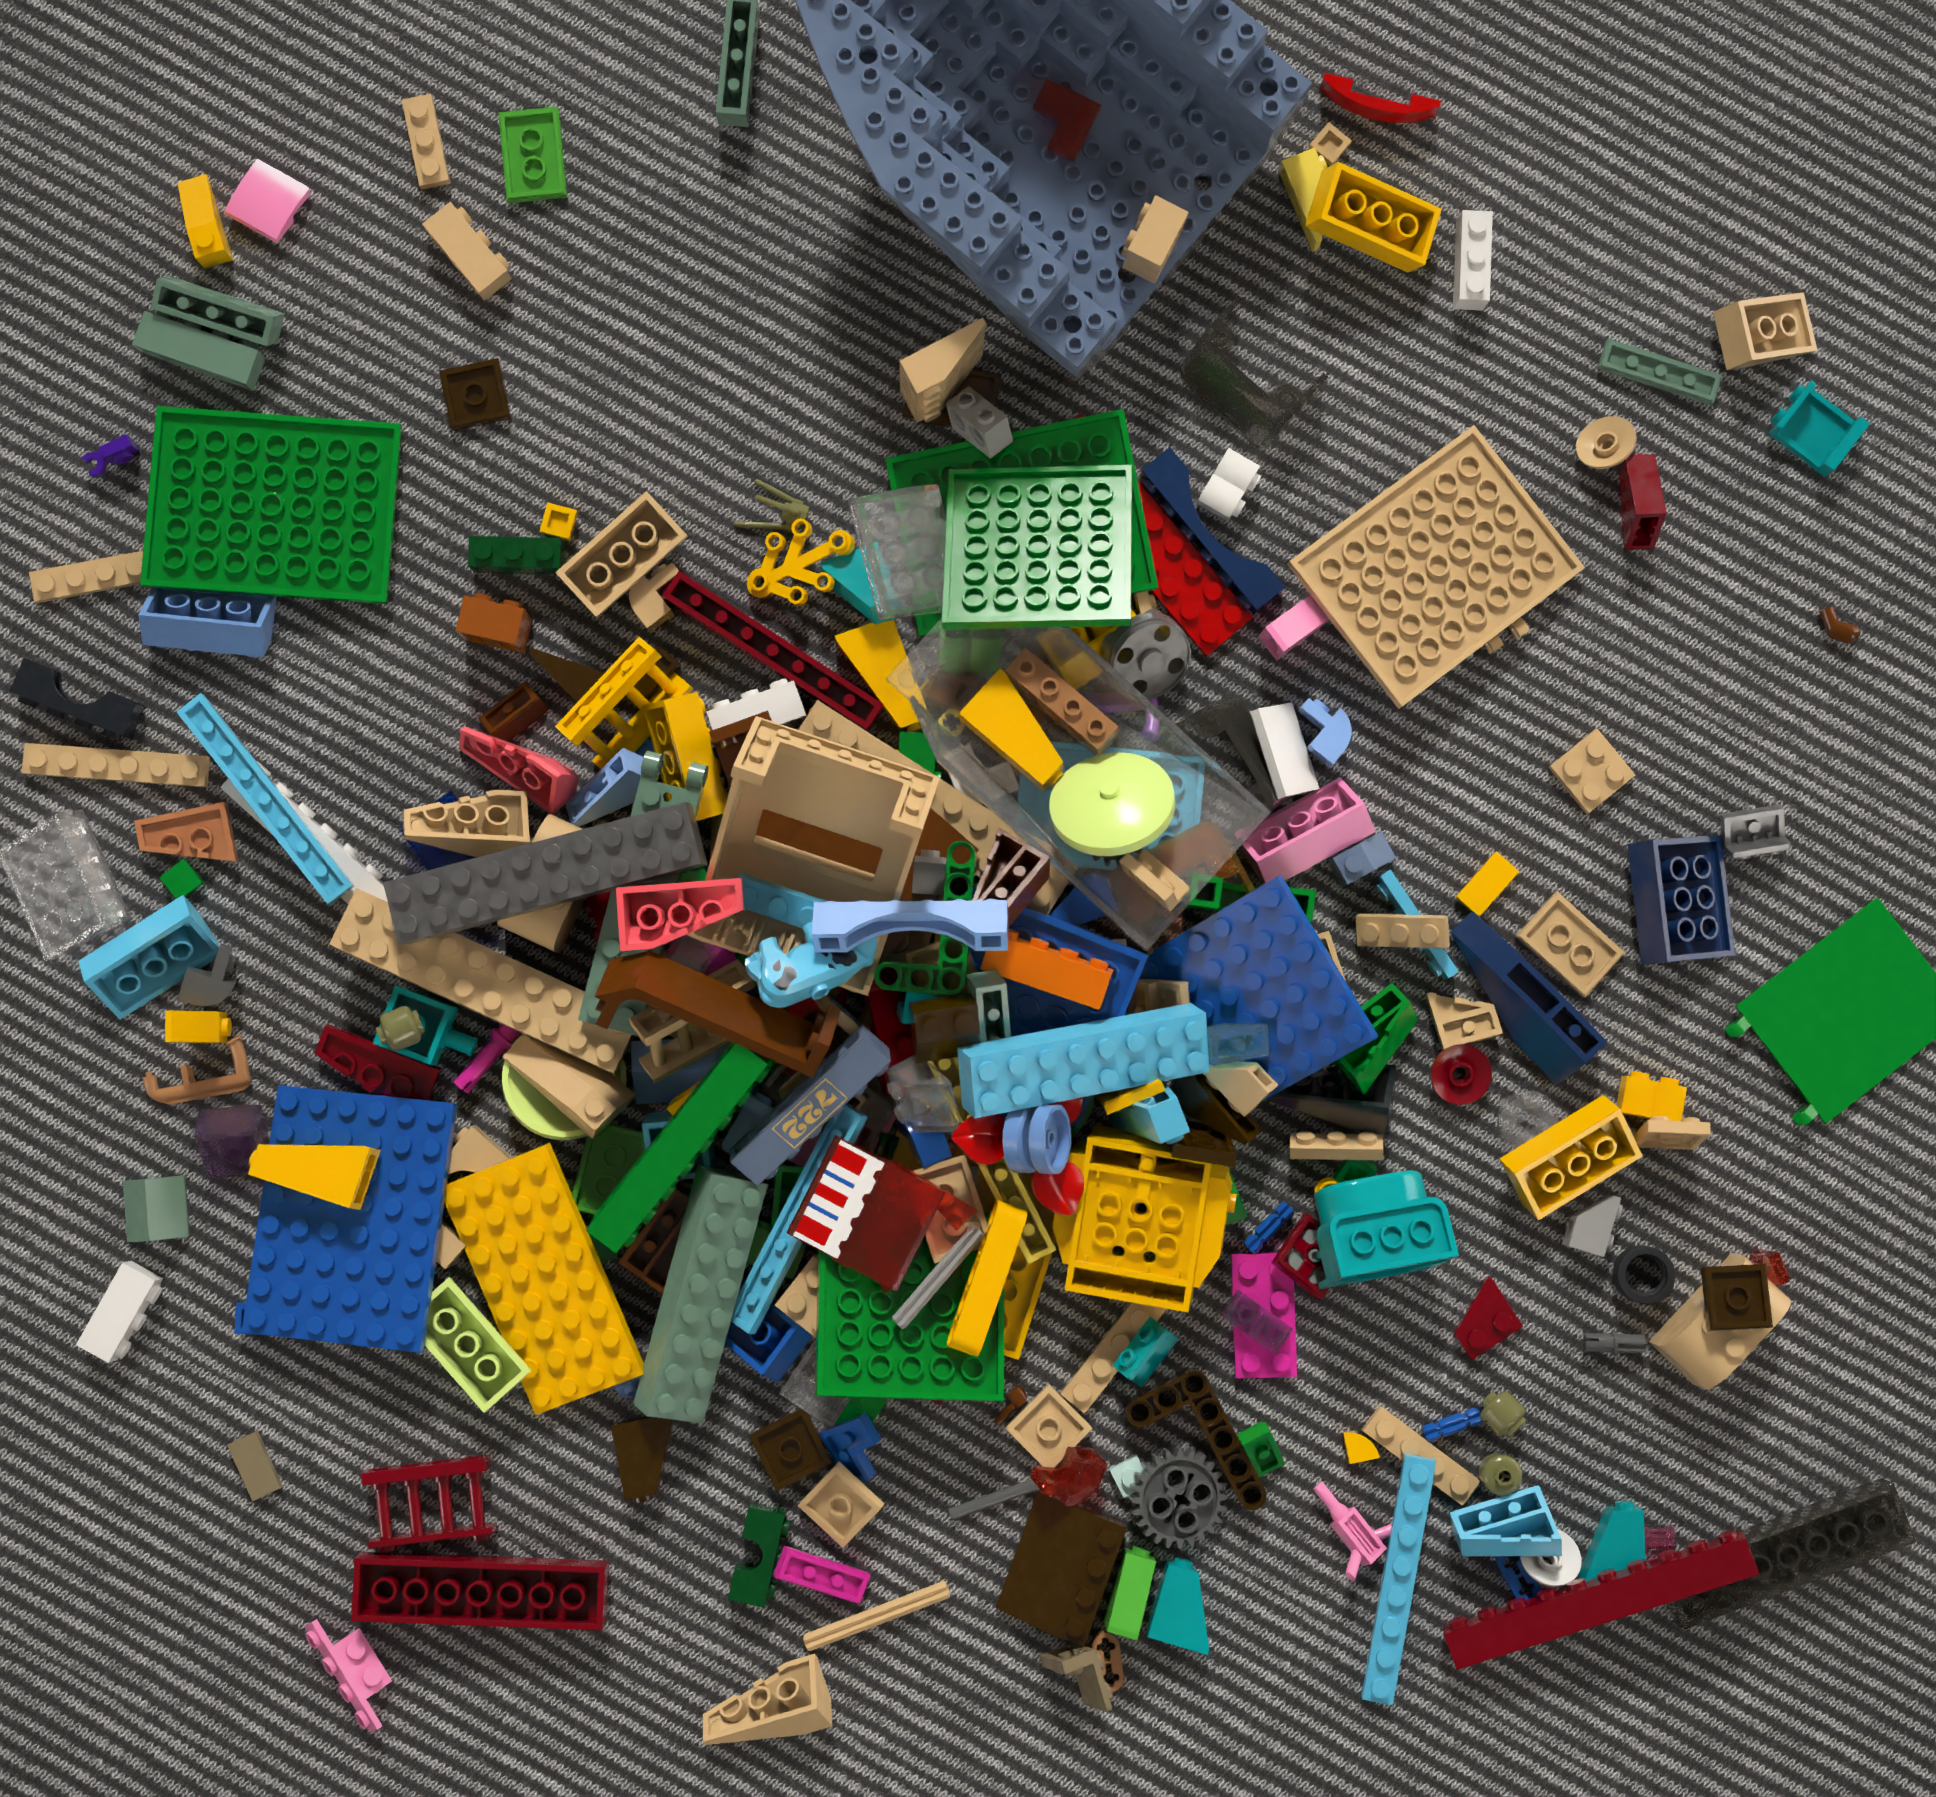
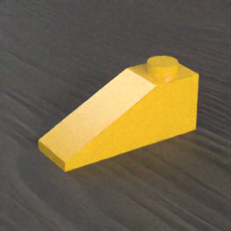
M204 174L178 182L186 230L195 259L204 269L232 261V253L208 175Z
M165 1011V1042L226 1043L227 1036H231L232 1022L230 1018H227V1012Z

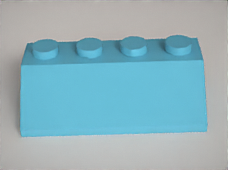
M182 895L78 962L85 984L119 1019H122L182 981L188 966L201 969L214 961L220 945L200 913Z

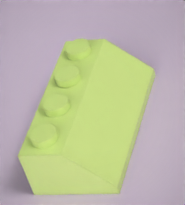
M450 1277L432 1292L425 1346L485 1413L532 1370Z

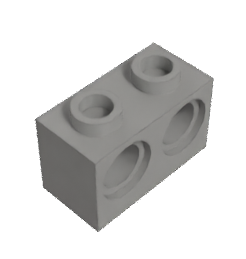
M970 386L946 402L952 428L989 458H992L1013 442L1008 417Z

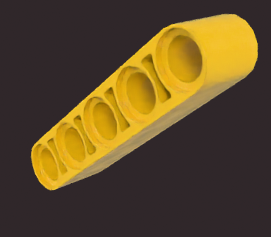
M1000 1200L995 1202L948 1336L947 1347L978 1357L1027 1219L1028 1211L1026 1209Z

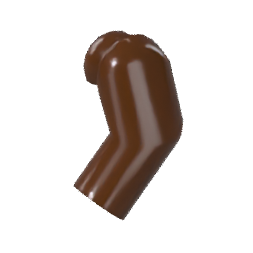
M1834 606L1819 611L1828 637L1843 643H1852L1859 638L1861 633L1859 627L1839 621Z

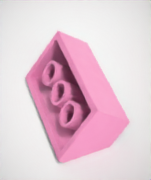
M1339 777L1320 789L1309 793L1235 833L1234 836L1256 875L1263 884H1266L1279 875H1282L1286 881L1303 871H1307L1313 865L1328 857L1335 856L1339 851L1364 840L1376 831L1365 803Z

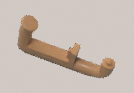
M240 1035L225 1043L231 1050L236 1074L195 1081L193 1067L190 1068V1064L180 1066L183 1084L159 1089L156 1075H152V1072L148 1071L145 1073L146 1077H142L146 1094L158 1102L176 1104L247 1089L251 1083V1076L246 1051L241 1040L243 1037Z

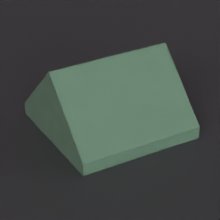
M186 1175L123 1181L127 1242L156 1241L190 1236Z

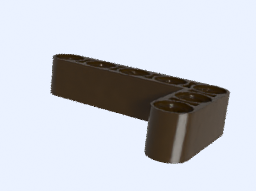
M1197 1368L1185 1369L1127 1401L1124 1408L1125 1416L1131 1425L1140 1428L1148 1426L1189 1404L1239 1502L1248 1510H1257L1264 1505L1267 1496L1266 1491L1208 1378L1201 1370ZM1192 1375H1198L1202 1380L1200 1388L1195 1391L1186 1389V1380ZM1166 1389L1173 1391L1175 1396L1171 1404L1162 1405L1159 1403L1158 1396L1160 1392ZM1206 1403H1212L1216 1407L1214 1416L1208 1419L1201 1417V1407ZM1137 1404H1143L1147 1407V1414L1142 1419H1134L1131 1416V1409ZM1220 1431L1230 1433V1440L1224 1446H1218L1214 1442L1216 1434ZM1234 1459H1242L1245 1463L1244 1469L1237 1474L1231 1473L1229 1471L1230 1462ZM1251 1486L1258 1488L1259 1495L1254 1501L1244 1500L1243 1493L1245 1489Z

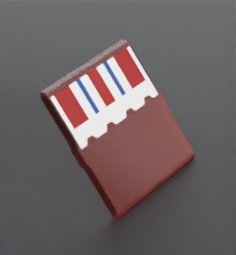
M835 1135L787 1233L832 1257V1260L847 1268L851 1267L886 1287L897 1291L946 1192L905 1171L892 1160L884 1157L881 1158Z

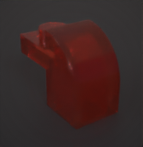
M1068 1446L1060 1468L1034 1467L1030 1478L1044 1495L1050 1497L1058 1496L1065 1506H1073L1085 1501L1097 1490L1108 1464L1094 1448Z

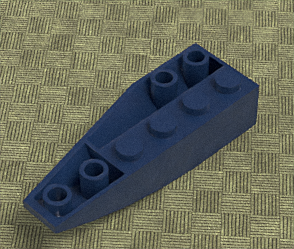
M1473 911L1450 931L1451 936L1491 1004H1494L1495 1010L1512 1040L1555 1085H1558L1584 1066L1608 1043L1527 960Z

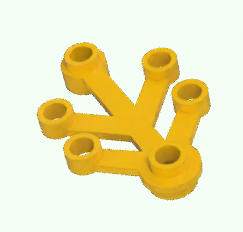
M800 518L792 524L793 539L783 565L776 569L774 567L778 554L785 548L786 539L777 532H772L766 537L765 544L768 549L761 568L752 571L747 579L748 591L753 596L767 598L775 594L787 598L797 606L804 605L808 600V593L804 588L800 586L790 588L778 583L787 577L814 585L822 592H829L833 589L835 581L831 575L825 572L817 574L804 568L833 553L839 556L851 554L855 548V539L848 532L837 530L830 535L828 542L800 556L806 538L812 533V525ZM801 524H805L806 526L805 531L803 533L798 532V528ZM778 537L779 544L773 547L772 541ZM839 537H843L842 545L836 547V540ZM827 577V585L825 587H821V580ZM764 578L763 586L758 588V580ZM797 591H801V598L798 601H795V593Z

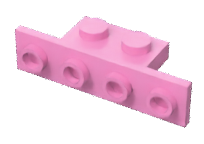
M317 1619L305 1625L307 1641L312 1648H318L324 1658L322 1664L330 1676L334 1675L340 1684L338 1690L342 1698L347 1703H352L356 1710L354 1715L358 1724L363 1729L367 1728L369 1732L381 1728V1722L366 1699L392 1682L360 1628L333 1645Z

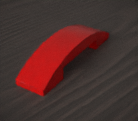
M1324 73L1319 87L1329 99L1342 108L1359 116L1381 122L1411 123L1427 120L1436 116L1441 105L1440 100L1415 94L1411 95L1408 104H1402L1353 92L1351 89L1354 79Z

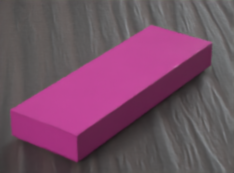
M787 1546L783 1547L773 1574L777 1579L860 1604L871 1576L866 1571Z

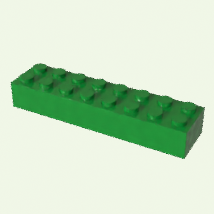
M731 1042L600 1206L586 1231L615 1253L623 1245L628 1248L639 1234L638 1231L642 1225H647L655 1215L657 1207L662 1200L665 1202L675 1190V1185L681 1177L684 1178L692 1169L699 1153L703 1155L712 1144L713 1138L718 1132L716 1128L722 1131L726 1127L737 1108L735 1105L737 1104L741 1107L751 1095V1090L756 1084L754 1081L756 1080L758 1083H761L771 1070L770 1067L774 1060Z

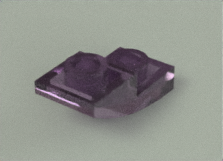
M1237 1290L1221 1313L1222 1317L1274 1354L1277 1353L1293 1330L1239 1290Z

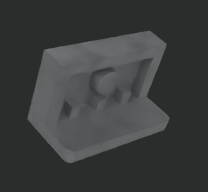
M1780 804L1720 814L1722 847L1731 858L1745 860L1750 858L1751 855L1763 853L1775 855L1779 854L1781 850L1791 849V842L1785 837L1784 808Z

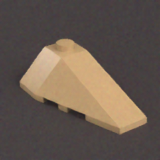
M525 1035L502 1056L510 1066L592 1140L636 1097L613 1074Z

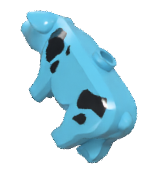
M812 921L803 926L805 944L798 945L785 955L778 947L776 937H770L760 942L759 951L745 959L744 966L748 975L757 982L759 995L764 1003L776 1008L786 1007L810 997L814 1000L820 999L827 995L830 989L848 981L860 969L871 966L877 952V936L857 945L848 952L816 953L812 939Z

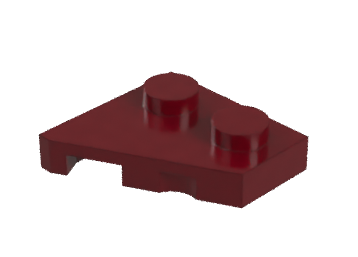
M1491 1276L1484 1278L1483 1285L1475 1299H1472L1464 1318L1460 1320L1453 1332L1471 1360L1523 1327Z

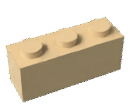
M449 202L422 223V225L481 299L485 301L512 279L507 271L511 266L500 252L494 255L488 248L492 243L481 229L475 232L469 225L473 220L462 207L456 209Z

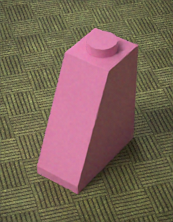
M1309 595L1267 625L1258 637L1277 661L1330 621V619L1313 597Z

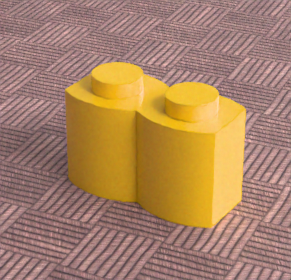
M1631 1071L1630 1076H1621L1616 1106L1621 1109L1622 1114L1647 1119L1654 1116H1666L1669 1118V1121H1681L1687 1087L1679 1086V1080L1661 1077L1660 1082L1649 1080L1650 1074Z

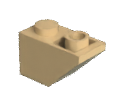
M1215 1060L1209 1064V1072L1203 1073L1208 1084L1212 1088L1219 1090L1228 1099L1230 1107L1234 1111L1241 1113L1244 1117L1254 1110L1278 1086L1257 1062Z

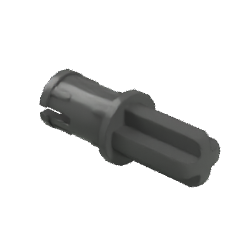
M1611 1331V1334L1584 1332L1583 1344L1585 1346H1583L1584 1352H1611L1614 1356L1617 1352L1644 1353L1647 1341L1644 1335L1617 1334L1616 1331Z

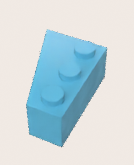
M1539 1485L1450 1512L1452 1532L1462 1556H1562V1539Z

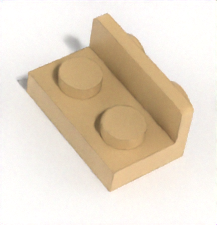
M1143 850L1136 859L1127 853L1119 861L1124 873L1169 912L1190 891L1189 886L1147 850Z

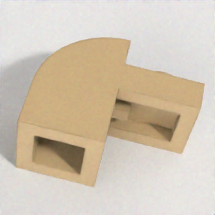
M673 563L668 566L666 564L659 566L652 572L651 576L653 578L649 581L643 576L629 591L631 607L650 633L674 615L670 607L660 596L679 571Z

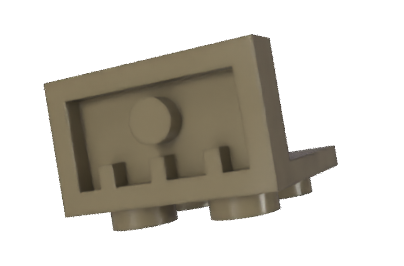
M1072 1642L1039 1655L1044 1668L1053 1670L1055 1673L1066 1674L1067 1677L1076 1675L1085 1705L1104 1712L1112 1710L1110 1702L1113 1699L1112 1691L1108 1683L1104 1681L1101 1671L1104 1669L1103 1660L1095 1649Z

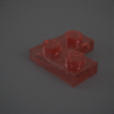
M1046 79L1033 105V110L1059 122L1049 141L1047 150L1075 163L1101 110V104L1049 79Z

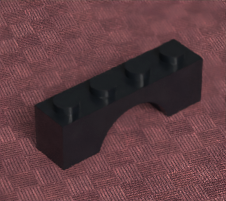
M23 658L9 691L19 695L17 701L33 708L36 707L37 703L47 706L46 713L64 719L65 714L76 718L74 724L92 730L93 726L96 725L104 729L102 735L120 741L122 736L132 740L145 709V705L110 691L93 703L75 704L67 697L63 690L60 672L26 658Z

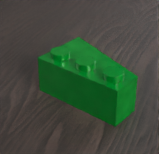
M1393 983L1389 984L1361 1006L1378 1037L1334 1061L1363 1095L1418 1021L1411 1002Z

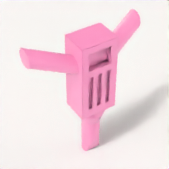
M1321 1481L1313 1490L1330 1510L1331 1517L1334 1520L1330 1526L1351 1551L1345 1574L1351 1581H1355L1359 1565H1371L1387 1549L1381 1540L1389 1538L1392 1524L1373 1531L1355 1507L1347 1508L1338 1502L1323 1481Z

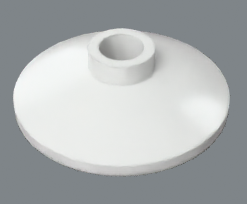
M1559 1529L1558 1532L1562 1539V1556H1520L1526 1572L1537 1582L1551 1587L1564 1586L1574 1580L1581 1568V1554L1578 1546L1568 1534ZM1543 1557L1550 1559L1552 1565L1545 1562Z

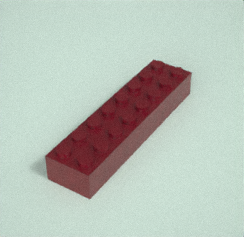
M362 1551L354 1558L351 1621L603 1630L607 1624L610 1560Z

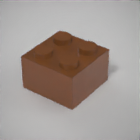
M474 593L473 597L464 595L455 631L469 642L525 654L533 618L526 612L527 609L521 607V603L504 600L503 604L492 601L491 596Z

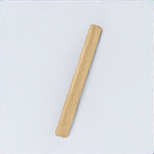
M942 1581L808 1632L803 1636L805 1647L808 1651H812L938 1603L950 1597V1590L947 1583Z

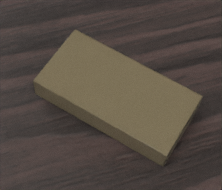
M258 1430L227 1445L252 1502L283 1487Z

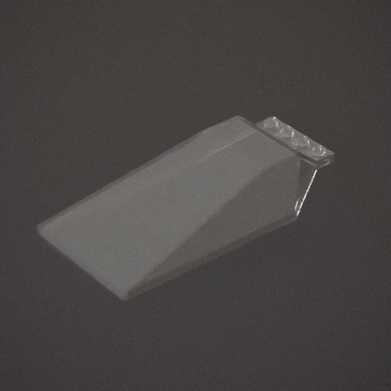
M941 618L886 678V681L909 701L936 761L1022 840L1050 856V865L1144 951H1147L1271 812L1069 627L943 630ZM1025 647L1119 726V736L1103 754L1120 752L1140 755L1158 764L1168 774L1175 795L1173 818L1166 830L1152 843L1143 847L1142 850L1150 852L1190 888V891L1171 912L1127 876L1122 867L1117 866L1116 860H1111L1109 866H1105L1103 857L1094 861L1093 855L1080 852L1066 844L1056 833L1050 816L1049 800L1053 788L1048 786L1043 792L961 722L959 712L999 668L1005 672V669ZM1017 690L1062 759L1064 765L1063 773L1077 763L1095 756ZM1135 852L1132 853V856H1133L1135 859H1136L1137 856L1139 855V854H1137V853H1135Z

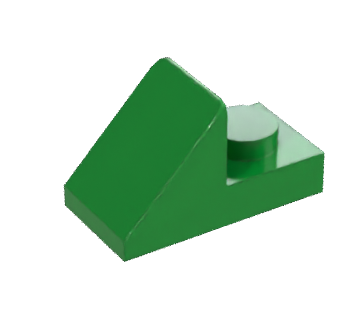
M1259 1422L1237 1434L1259 1478L1285 1465L1266 1422Z

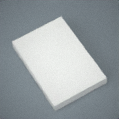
M1293 703L1263 707L1250 711L1277 798H1286L1320 789Z

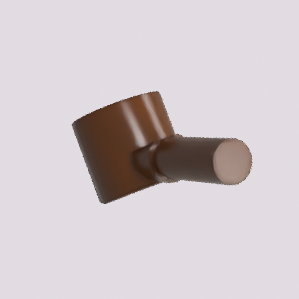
M1020 1385L1006 1394L1011 1403L994 1420L996 1425L1000 1426L1011 1412L1025 1403L1027 1394Z

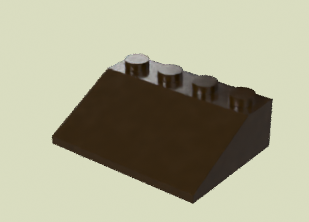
M1037 1490L996 1604V1609L1054 1636L1085 1646L1127 1529L1125 1522Z

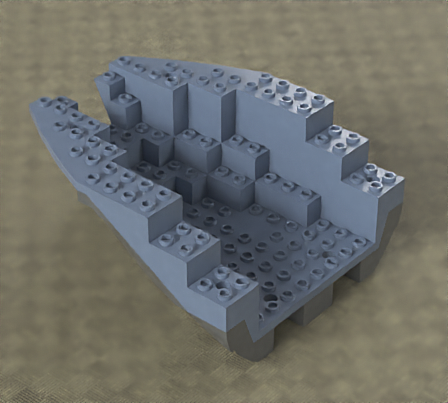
M795 0L821 72L854 142L881 191L917 228L929 236L943 250L962 273L996 305L1014 328L1052 357L1076 379H1080L1083 374L1088 372L1111 351L1128 330L1131 318L1162 281L1166 284L1202 241L1207 226L1237 190L1241 193L1259 172L1300 112L1312 85L1311 81L1264 45L1268 30L1231 0ZM1198 177H1206L1211 182V187L1205 191L1199 190L1195 186L1194 181ZM1156 195L1188 211L1183 230L1156 283L1154 284L1136 274L1132 282H1122L1118 277V273L1124 269L1122 267L1125 257L1121 256L1130 231L1133 229L1137 232L1135 229L1138 222L1137 218L1145 202L1151 205Z

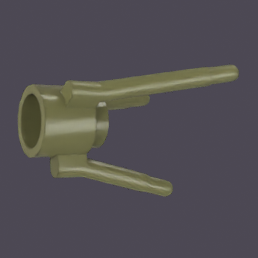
M756 479L754 483L786 502L783 504L760 495H756L755 500L782 510L781 520L786 521V523L735 521L734 526L792 532L791 527L795 520L800 518L807 519L810 506L804 505V501L795 499L773 486ZM801 524L799 529H803L805 524Z

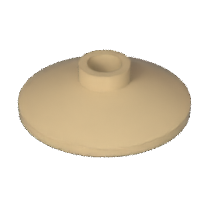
M1608 416L1597 419L1587 425L1580 433L1576 442L1577 455L1582 463L1591 468L1606 469L1616 466L1627 459L1633 452L1637 441L1636 431L1628 420L1621 417Z

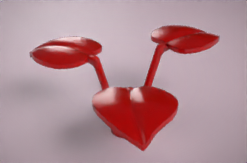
M1083 1097L1051 1103L1050 1105H1062L1068 1114L1070 1124H1072L1080 1114ZM996 1114L975 1119L971 1116L954 1130L951 1140L973 1161L984 1165L996 1163L1004 1157L1003 1129L1005 1117ZM1067 1161L1065 1168L1060 1174H1041L1037 1171L1032 1177V1189L1036 1198L1045 1207L1057 1214L1071 1216L1076 1212L1084 1190V1178L1080 1169L1074 1163Z

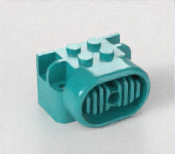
M1400 1171L1349 1180L1320 1189L1314 1195L1321 1225L1316 1233L1319 1247L1316 1259L1317 1261L1322 1260L1326 1276L1325 1280L1318 1283L1319 1289L1433 1269L1459 1256L1448 1209L1441 1199L1427 1197L1422 1175L1418 1171Z

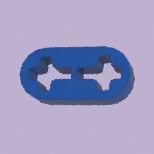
M1495 1556L1496 1565L1516 1598L1524 1597L1525 1600L1537 1597V1593L1541 1591L1540 1583L1526 1572L1520 1556L1514 1560L1518 1568L1515 1572L1508 1564L1503 1565L1507 1560L1506 1556ZM1521 1576L1528 1584L1533 1583L1529 1587L1531 1593L1528 1595L1524 1592H1518L1522 1588L1518 1580Z

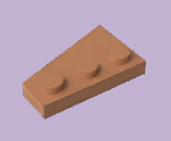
M226 802L134 821L140 851L239 862L228 804Z

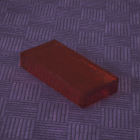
M1763 1249L1750 1253L1754 1264H1766L1767 1278L1772 1283L1781 1286L1790 1282V1277L1780 1253Z

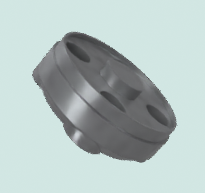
M1150 609L1143 614L1132 617L1131 626H1119L1115 631L1105 636L1101 645L1103 651L1102 665L1107 679L1119 692L1135 700L1154 699L1170 691L1184 676L1191 657L1190 643L1185 632L1172 618L1162 614L1157 609Z

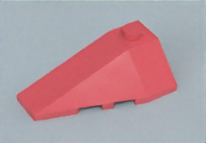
M465 726L460 729L459 749L517 791H527V798L548 813L554 815L576 794L579 776L570 767L564 766L556 759Z
M742 878L616 888L620 951L654 949L743 911Z

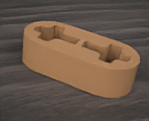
M1101 1630L1093 1636L1091 1648L1095 1649L1103 1660L1104 1669L1101 1670L1103 1676L1106 1675L1105 1664H1111L1113 1674H1118V1677L1113 1678V1684H1108L1111 1691L1114 1692L1122 1686L1124 1679L1120 1644L1115 1634L1107 1632V1630ZM1102 1638H1108L1109 1643H1114V1646L1109 1647V1658H1104L1102 1648H1097V1645L1102 1644Z

